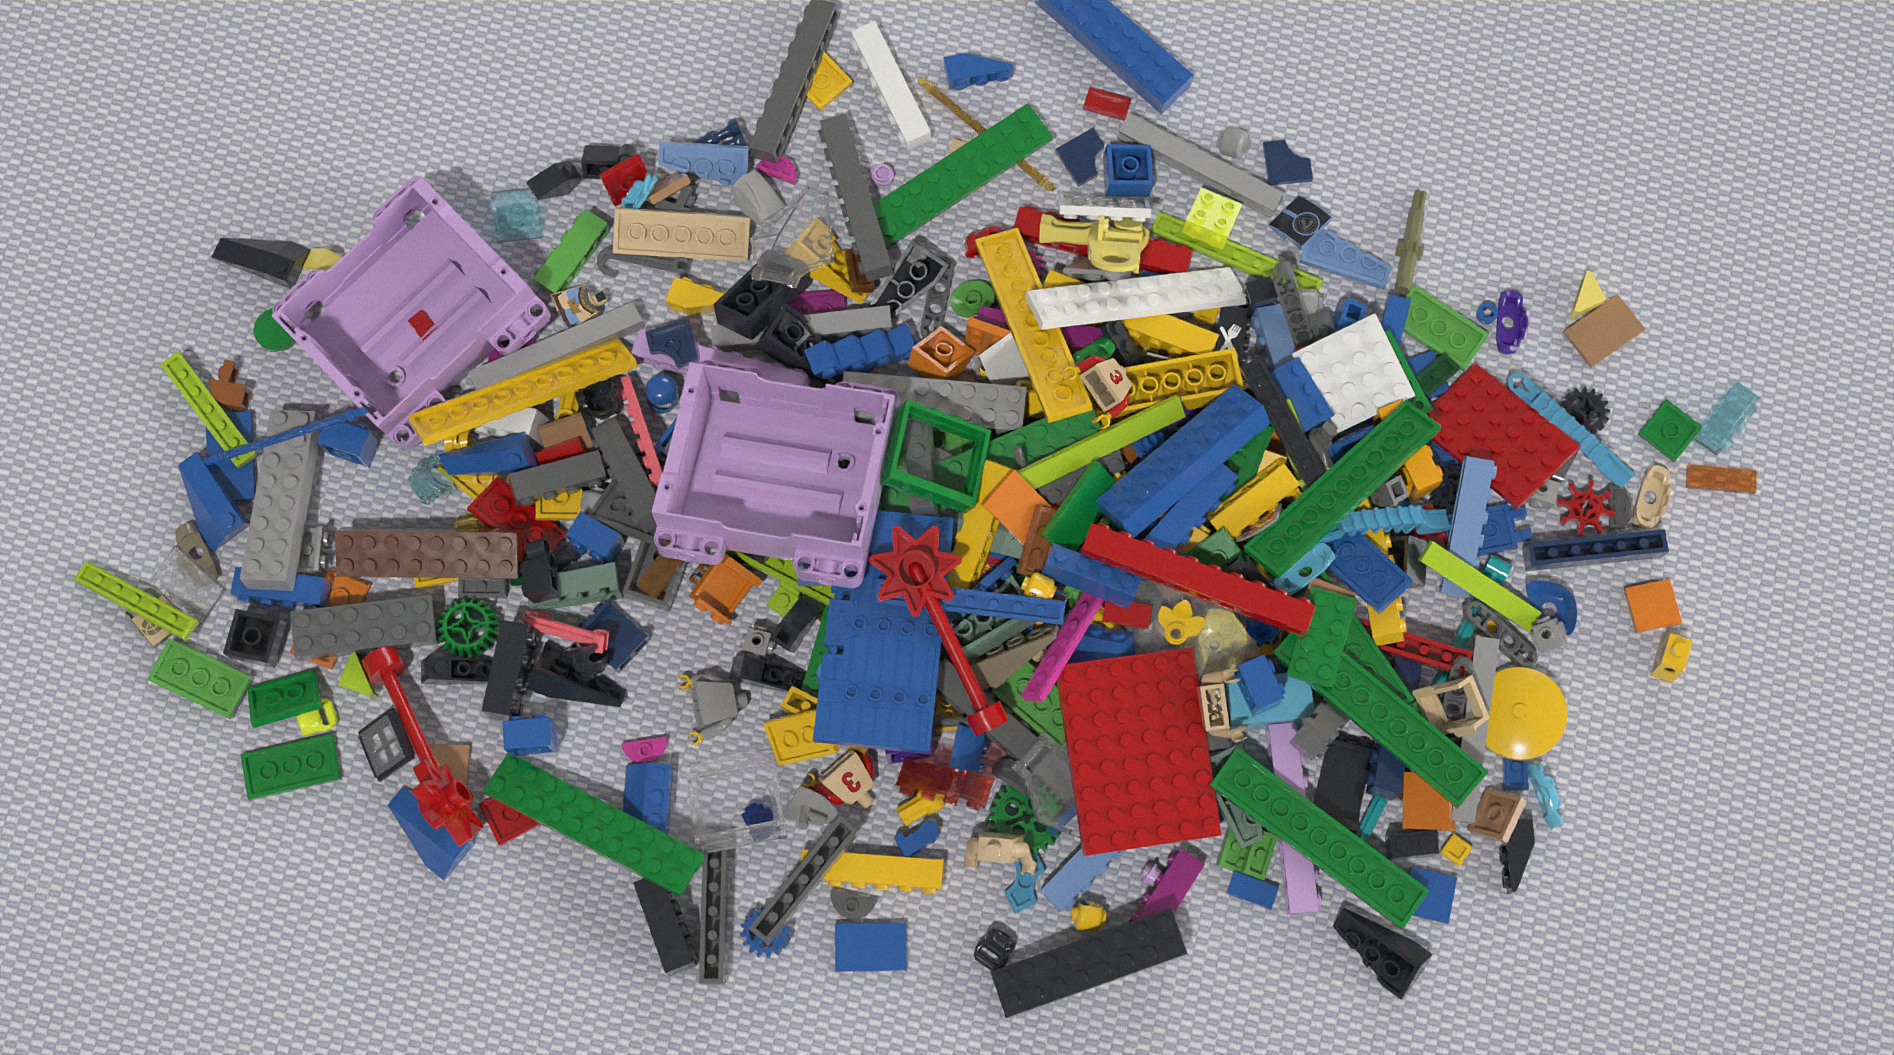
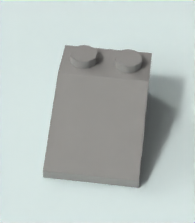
M1082 257L1063 269L1064 274L1087 284L1106 281L1117 282L1118 280L1131 278V271L1112 272L1095 267L1088 257Z

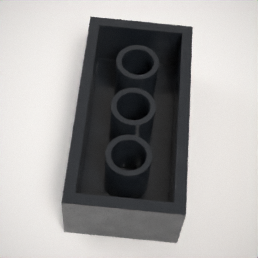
M770 250L713 304L717 324L753 340L769 325L784 303L789 305L809 286L805 266Z
M506 620L501 621L481 709L489 719L509 721V717L522 716L524 705L521 704L523 695H526L528 691L526 689L528 681H526L528 672L531 673L534 663L531 656L533 650L537 649L539 640L535 631L528 624Z
M645 878L633 882L664 972L672 976L696 967L695 960L699 958L695 947L688 943L687 938L691 936L687 924L684 921L681 922L679 915L683 914L679 902L672 898L671 892Z

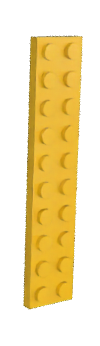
M1018 228L975 239L978 253L1009 329L1013 332L1012 336L1047 422L1050 423L1092 411V403L1082 379L1079 377L1080 374L1078 373L1077 377L1070 383H1064L1070 378L1068 373L1065 372L1060 375L1066 367H1076L1060 327L1041 330L1025 299L1027 291L1043 289Z
M617 338L409 414L407 417L411 427L424 446L435 444L440 440L456 436L461 432L478 428L488 422L499 420L515 412H521L534 405L543 404L553 398L564 396L569 392L586 388L588 385L596 382L605 381L615 375L626 373L637 368V362L621 340Z

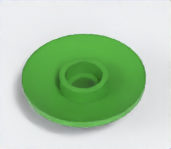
M976 280L968 281L959 285L953 291L950 297V304L952 310L957 315L973 318L974 313H979L980 306L991 308L995 296L993 289L987 283Z

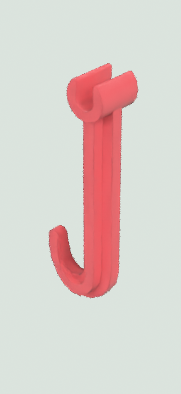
M528 610L522 615V622L530 625L533 630L585 645L594 644L596 653H603V649L607 650L609 632L606 630L596 629L589 631L551 620L552 614L537 610Z

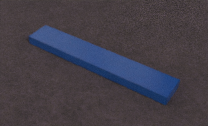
M1389 294L1381 326L1384 332L1391 331L1396 343L1400 347L1411 300ZM1374 416L1364 420L1367 427L1371 426Z

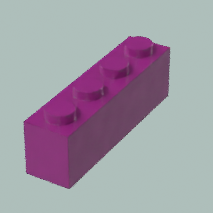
M1182 849L1178 854L1173 852L1166 863L1170 867L1166 873L1160 872L1154 881V884L1157 885L1154 892H1147L1141 901L1145 906L1140 913L1135 911L1129 922L1172 908L1173 912H1175L1205 864Z

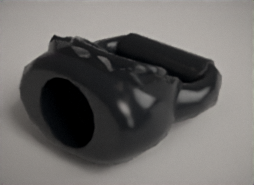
M991 927L986 932L985 937L975 946L974 958L990 971L1005 967L1009 955L1016 947V941L1000 929ZM982 948H986V950L1000 958V963H995L979 951Z

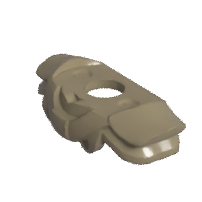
M193 523L180 525L175 530L179 565L189 573V576H193L196 583L201 586H207L216 582L218 579L217 569L198 529ZM196 547L203 550V556L197 560L190 557V551Z

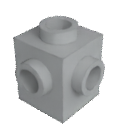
M1549 479L1526 503H1529V506L1535 509H1550L1555 505L1560 483Z
M1550 616L1536 620L1537 625L1532 627L1533 632H1530L1534 644L1539 645L1541 653L1567 644L1564 637L1567 632L1562 621L1559 622L1557 618L1550 619ZM1546 630L1551 633V636L1547 635Z
M755 626V629L749 628L747 634L743 633L740 646L743 647L744 654L767 661L768 655L773 653L775 642L769 639L772 635L768 633L769 630L764 627ZM754 639L761 640V643L759 645H754L753 641Z

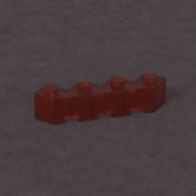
M904 759L895 787L899 789V794L907 797L920 793L921 798L934 802V799L940 800V798H944L943 802L956 806L957 803L963 804L965 802L967 808L979 811L980 808H986L995 779L969 770L963 772L952 767L942 766L941 768L931 763L920 762L918 764L912 760Z

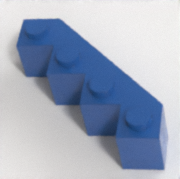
M905 323L887 333L877 329L861 338L850 335L834 344L822 341L804 350L813 374L821 379H829L833 376L844 374V371L858 372L877 366L883 367L887 364L903 360L909 361L912 347L919 343L913 327Z

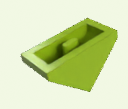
M356 652L351 653L338 685L372 699L377 698L375 689L362 665L361 657Z

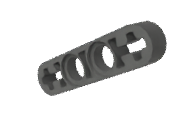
M940 257L949 264V269H946L944 272V278L941 277L938 283L945 286V291L938 294L933 291L932 287L927 293L920 326V334L923 339L928 336L925 329L929 328L930 320H934V330L942 326L953 275V262L948 257ZM932 304L939 305L941 307L940 313L931 314L928 310L929 306Z
M1475 601L1464 606L1462 612L1464 619L1484 637L1500 639L1499 650L1518 667L1525 668L1536 664L1538 658L1536 651L1484 604ZM1477 608L1476 613L1479 616L1472 617L1473 611L1471 609ZM1489 621H1493L1496 624L1494 634L1489 633L1486 628ZM1506 636L1513 639L1511 649L1504 646V638ZM1528 653L1527 659L1529 661L1523 662L1524 656L1522 654Z
M1466 657L1456 658L1452 663L1448 682L1472 675L1474 669L1472 661ZM1460 666L1465 667L1463 677L1458 676ZM1452 690L1445 693L1443 709L1447 719H1453V721L1462 719L1467 699L1465 691L1455 692ZM1451 703L1457 704L1460 710L1451 711L1447 705ZM1454 733L1446 734L1448 738L1456 736Z

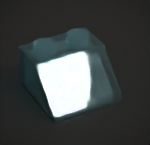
M530 188L492 191L490 205L498 243L542 238L539 200Z

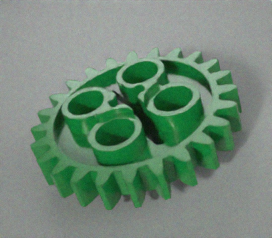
M1006 785L1007 793L1005 794L999 790L998 794L1001 799L993 798L992 800L997 806L989 807V811L994 813L993 816L988 817V821L994 822L989 827V830H996V833L1011 834L1013 828H1022L1024 831L1023 842L1028 844L1030 851L1032 850L1036 856L1038 848L1046 852L1045 844L1053 846L1054 842L1051 838L1059 839L1060 835L1057 833L1052 836L1048 830L1041 833L1037 832L1034 828L1035 822H1045L1048 829L1061 816L1058 815V812L1062 811L1063 807L1055 806L1059 798L1051 799L1053 791L1045 793V785H1042L1040 789H1035L1026 797L1012 789L1009 785ZM1035 798L1039 800L1041 806L1039 809L1033 810L1028 807L1027 802ZM1015 805L1018 813L1014 816L1007 815L1005 812L1006 806ZM1043 811L1046 812L1045 816L1031 818L1029 824H1026L1025 821H1019L1012 825H1006L1007 821L1021 819L1023 813H1026L1027 816H1032Z

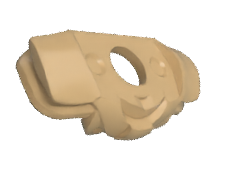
M1649 466L1643 478L1633 518L1634 525L1640 529L1649 530L1657 524L1658 518L1664 515L1665 510L1671 503L1670 492L1672 487L1668 485L1670 472L1662 466ZM1647 491L1655 495V502L1653 504H1648L1644 500V494Z

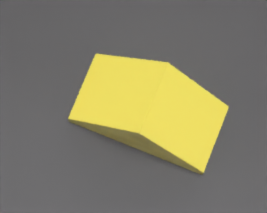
M312 248L302 268L309 272L315 269L325 271L330 269L342 257L327 248Z
M1587 270L1582 277L1569 318L1574 319L1597 309L1607 300L1591 271Z

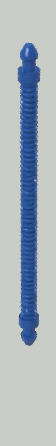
M359 407L357 410L349 409L344 413L234 449L213 453L212 457H206L203 462L207 466L212 465V463L220 464L225 460L261 448H266L348 420H356L358 416H364L367 413V409L364 407Z

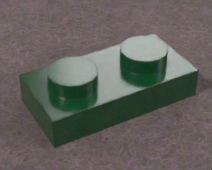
M1445 352L1420 373L1416 379L1426 398H1428L1461 368Z

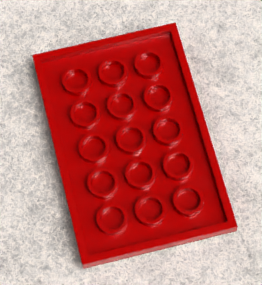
M1476 363L1431 405L1433 410L1426 414L1441 425V431L1431 440L1461 465L1463 456L1495 461L1494 466H1497L1495 479H1491L1490 488L1517 510L1580 449V445L1553 423H1549L1548 419L1541 416L1539 412L1531 408L1520 397Z

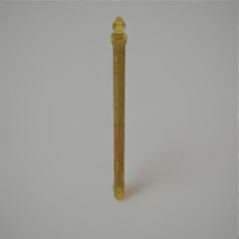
M918 78L919 85L923 86L929 95L931 94L937 98L939 102L943 103L955 115H958L962 121L966 122L979 135L987 130L939 91L936 85L928 83L925 78ZM1025 160L1017 164L1030 177L1032 176L1040 187L1044 186L1049 192L1055 191L1054 184L1048 182V178L1045 175H1040Z

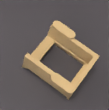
M1473 675L1441 684L1428 685L1415 689L1412 692L1423 718L1444 735L1454 733L1457 737L1474 734L1478 726L1490 719ZM1463 687L1475 716L1449 722L1437 694Z

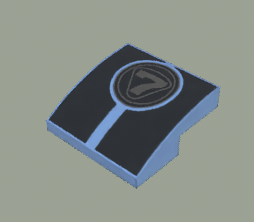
M1298 195L1268 224V227L1283 240L1287 238L1297 248L1302 250L1332 221V217L1311 201Z

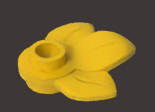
M1188 600L1179 602L1173 610L1165 606L1160 608L1158 621L1165 629L1164 636L1170 644H1182L1187 637L1197 636L1204 627L1205 618L1199 616L1192 617V609ZM1172 630H1179L1180 636L1173 637L1171 634Z

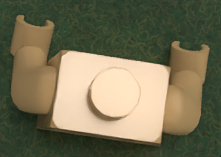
M1238 668L1207 673L1201 678V686L1197 687L1202 724L1205 731H1208L1213 736L1231 738L1234 742L1248 738V736L1242 734V731L1247 730L1245 725L1233 729L1229 726L1224 682L1227 684L1239 682L1240 679H1235L1234 672L1238 671Z
M979 831V839L972 837L968 839L966 844L965 870H967V867H974L975 871H977L978 860L1013 863L1021 860L1022 867L1020 873L1025 875L1028 872L1034 876L1037 863L1032 860L1028 844L1023 842L1024 835Z

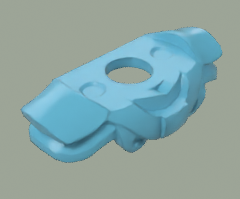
M647 172L644 181H635L626 197L622 198L624 208L639 209L648 195L653 192L657 177L654 175L651 177Z
M1325 543L1316 544L1279 579L1275 578L1276 589L1288 592V596L1300 591L1326 570L1336 558V555ZM1304 567L1312 568V573L1307 577L1299 575L1300 570Z
M1541 762L1536 763V765L1528 764L1529 779L1534 788L1544 821L1548 824L1550 830H1553L1556 826H1562L1563 821L1556 811L1560 808L1561 801L1558 799L1553 779L1550 776L1543 775V765Z

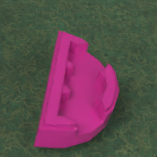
M784 156L780 157L778 164L761 160L755 167L757 172L796 185V168L791 160Z
M668 737L621 743L623 752L630 760L638 764L652 763L663 755L667 748Z

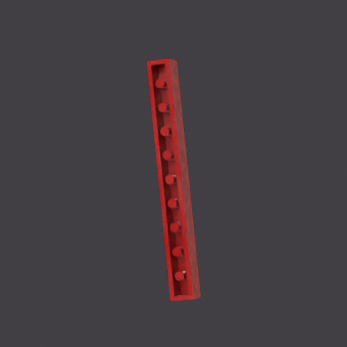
M1103 523L1091 524L1081 554L1304 637L1307 633L1316 608L1315 605L1311 604L1310 600L1302 597L1297 599L1290 597L1288 592L1281 589H1275L1274 591L1266 588V584L1259 581H1247L1238 573L1231 572L1228 574L1213 564H1208V566L1201 564L1195 557H1182L1177 555V552L1173 549L1155 547V544L1149 540H1136L1132 538L1131 534L1124 531H1119V533L1112 531L1109 526Z

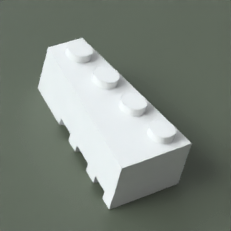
M526 408L521 412H515L470 430L480 435H491L499 438L525 432L530 445L545 448L537 427L551 421L537 409Z

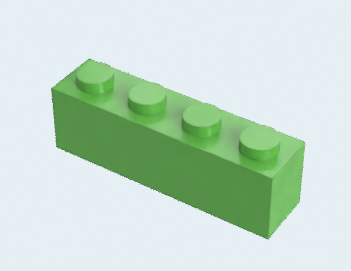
M587 209L582 214L580 213L576 216L573 227L562 235L560 244L556 249L553 248L549 252L548 260L543 266H539L534 273L533 280L536 286L549 295L565 291L610 232L608 223Z

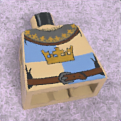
M579 286L550 295L566 330L598 317L599 314L596 308L608 303L603 291L590 296L586 286Z

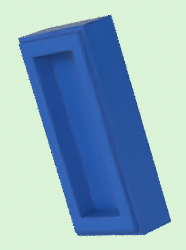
M1234 871L1226 894L1272 910L1279 887Z

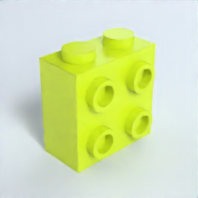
M1201 188L1185 221L1182 233L1223 250L1238 218L1242 204Z

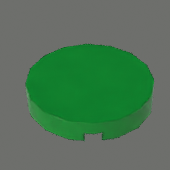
M273 308L264 311L254 323L253 332L256 341L269 352L286 351L291 348L296 341L271 316Z

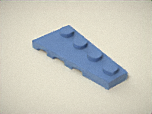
M659 141L658 165L683 173L695 174L703 179L715 180L727 186H733L742 175L748 172L749 146Z
M1324 229L1304 247L1299 261L1300 264L1382 290L1386 288L1392 269L1391 266L1369 253L1358 250L1354 244L1347 243L1338 238L1337 234Z

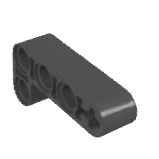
M1285 262L1276 264L1272 270L1274 287L1295 344L1298 346L1311 345L1335 333L1334 319L1330 312L1320 311L1308 315L1291 265Z

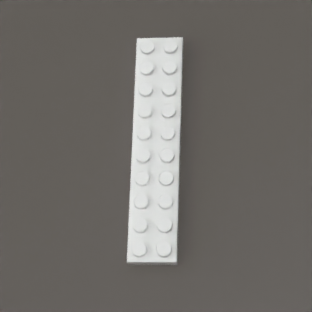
M1225 267L1123 279L1117 282L1106 281L1030 290L1026 292L1025 299L1042 330L1246 304L1245 296L1247 295L1243 293V288L1231 268Z

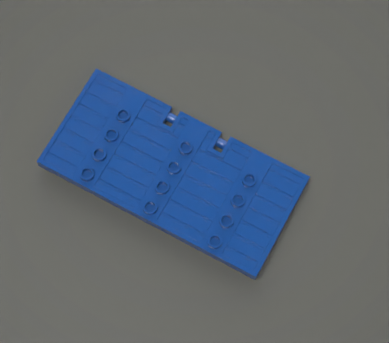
M877 510L873 537L861 585L856 588L831 585V593H835L834 599L829 600L824 647H828V653H823L813 742L922 754L930 753L941 638L926 608H922L918 617H913L908 606L874 602L877 579L886 580L887 575L869 562V558L872 555L893 552L892 529L895 526L901 527L915 541L932 526H937L939 528L938 552L950 554L954 518ZM850 571L846 576L854 577L857 575V572ZM948 573L944 575L946 581H948ZM844 594L850 595V601L843 600ZM844 649L843 655L837 654V650Z

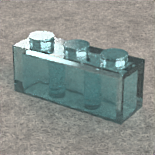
M1737 382L1728 391L1694 441L1716 456L1722 450L1726 452L1734 442L1731 440L1732 436L1735 433L1738 435L1745 427L1746 423L1743 422L1747 416L1751 418L1759 406L1756 403L1760 397Z

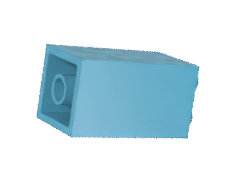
M1287 673L1273 674L1276 681H1281L1285 689L1284 699L1279 706L1252 716L1237 682L1228 684L1224 682L1229 726L1233 729L1245 725L1247 730L1244 731L1265 729L1268 725L1297 722V726L1303 725L1314 711L1312 689L1306 682L1286 677Z

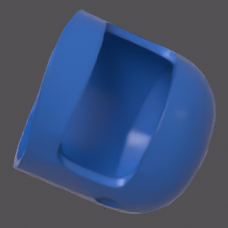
M659 374L651 377L647 382L645 393L651 410L655 413L664 414L672 411L677 406L679 393L673 378L668 375ZM650 402L659 406L671 403V406L668 409L660 410L653 407Z

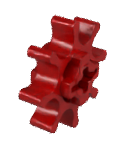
M1593 480L1589 481L1588 490L1585 492L1577 491L1574 484L1570 483L1568 491L1572 493L1573 498L1570 501L1558 499L1556 503L1557 507H1565L1569 511V515L1561 519L1560 525L1564 526L1570 521L1576 522L1579 526L1578 537H1582L1583 528L1587 525L1594 526L1597 533L1601 534L1603 527L1599 524L1598 519L1602 516L1612 519L1615 515L1614 510H1606L1602 506L1603 501L1610 499L1611 492L1607 491L1602 496L1595 495L1592 491L1594 486ZM1588 501V511L1584 517L1583 506Z

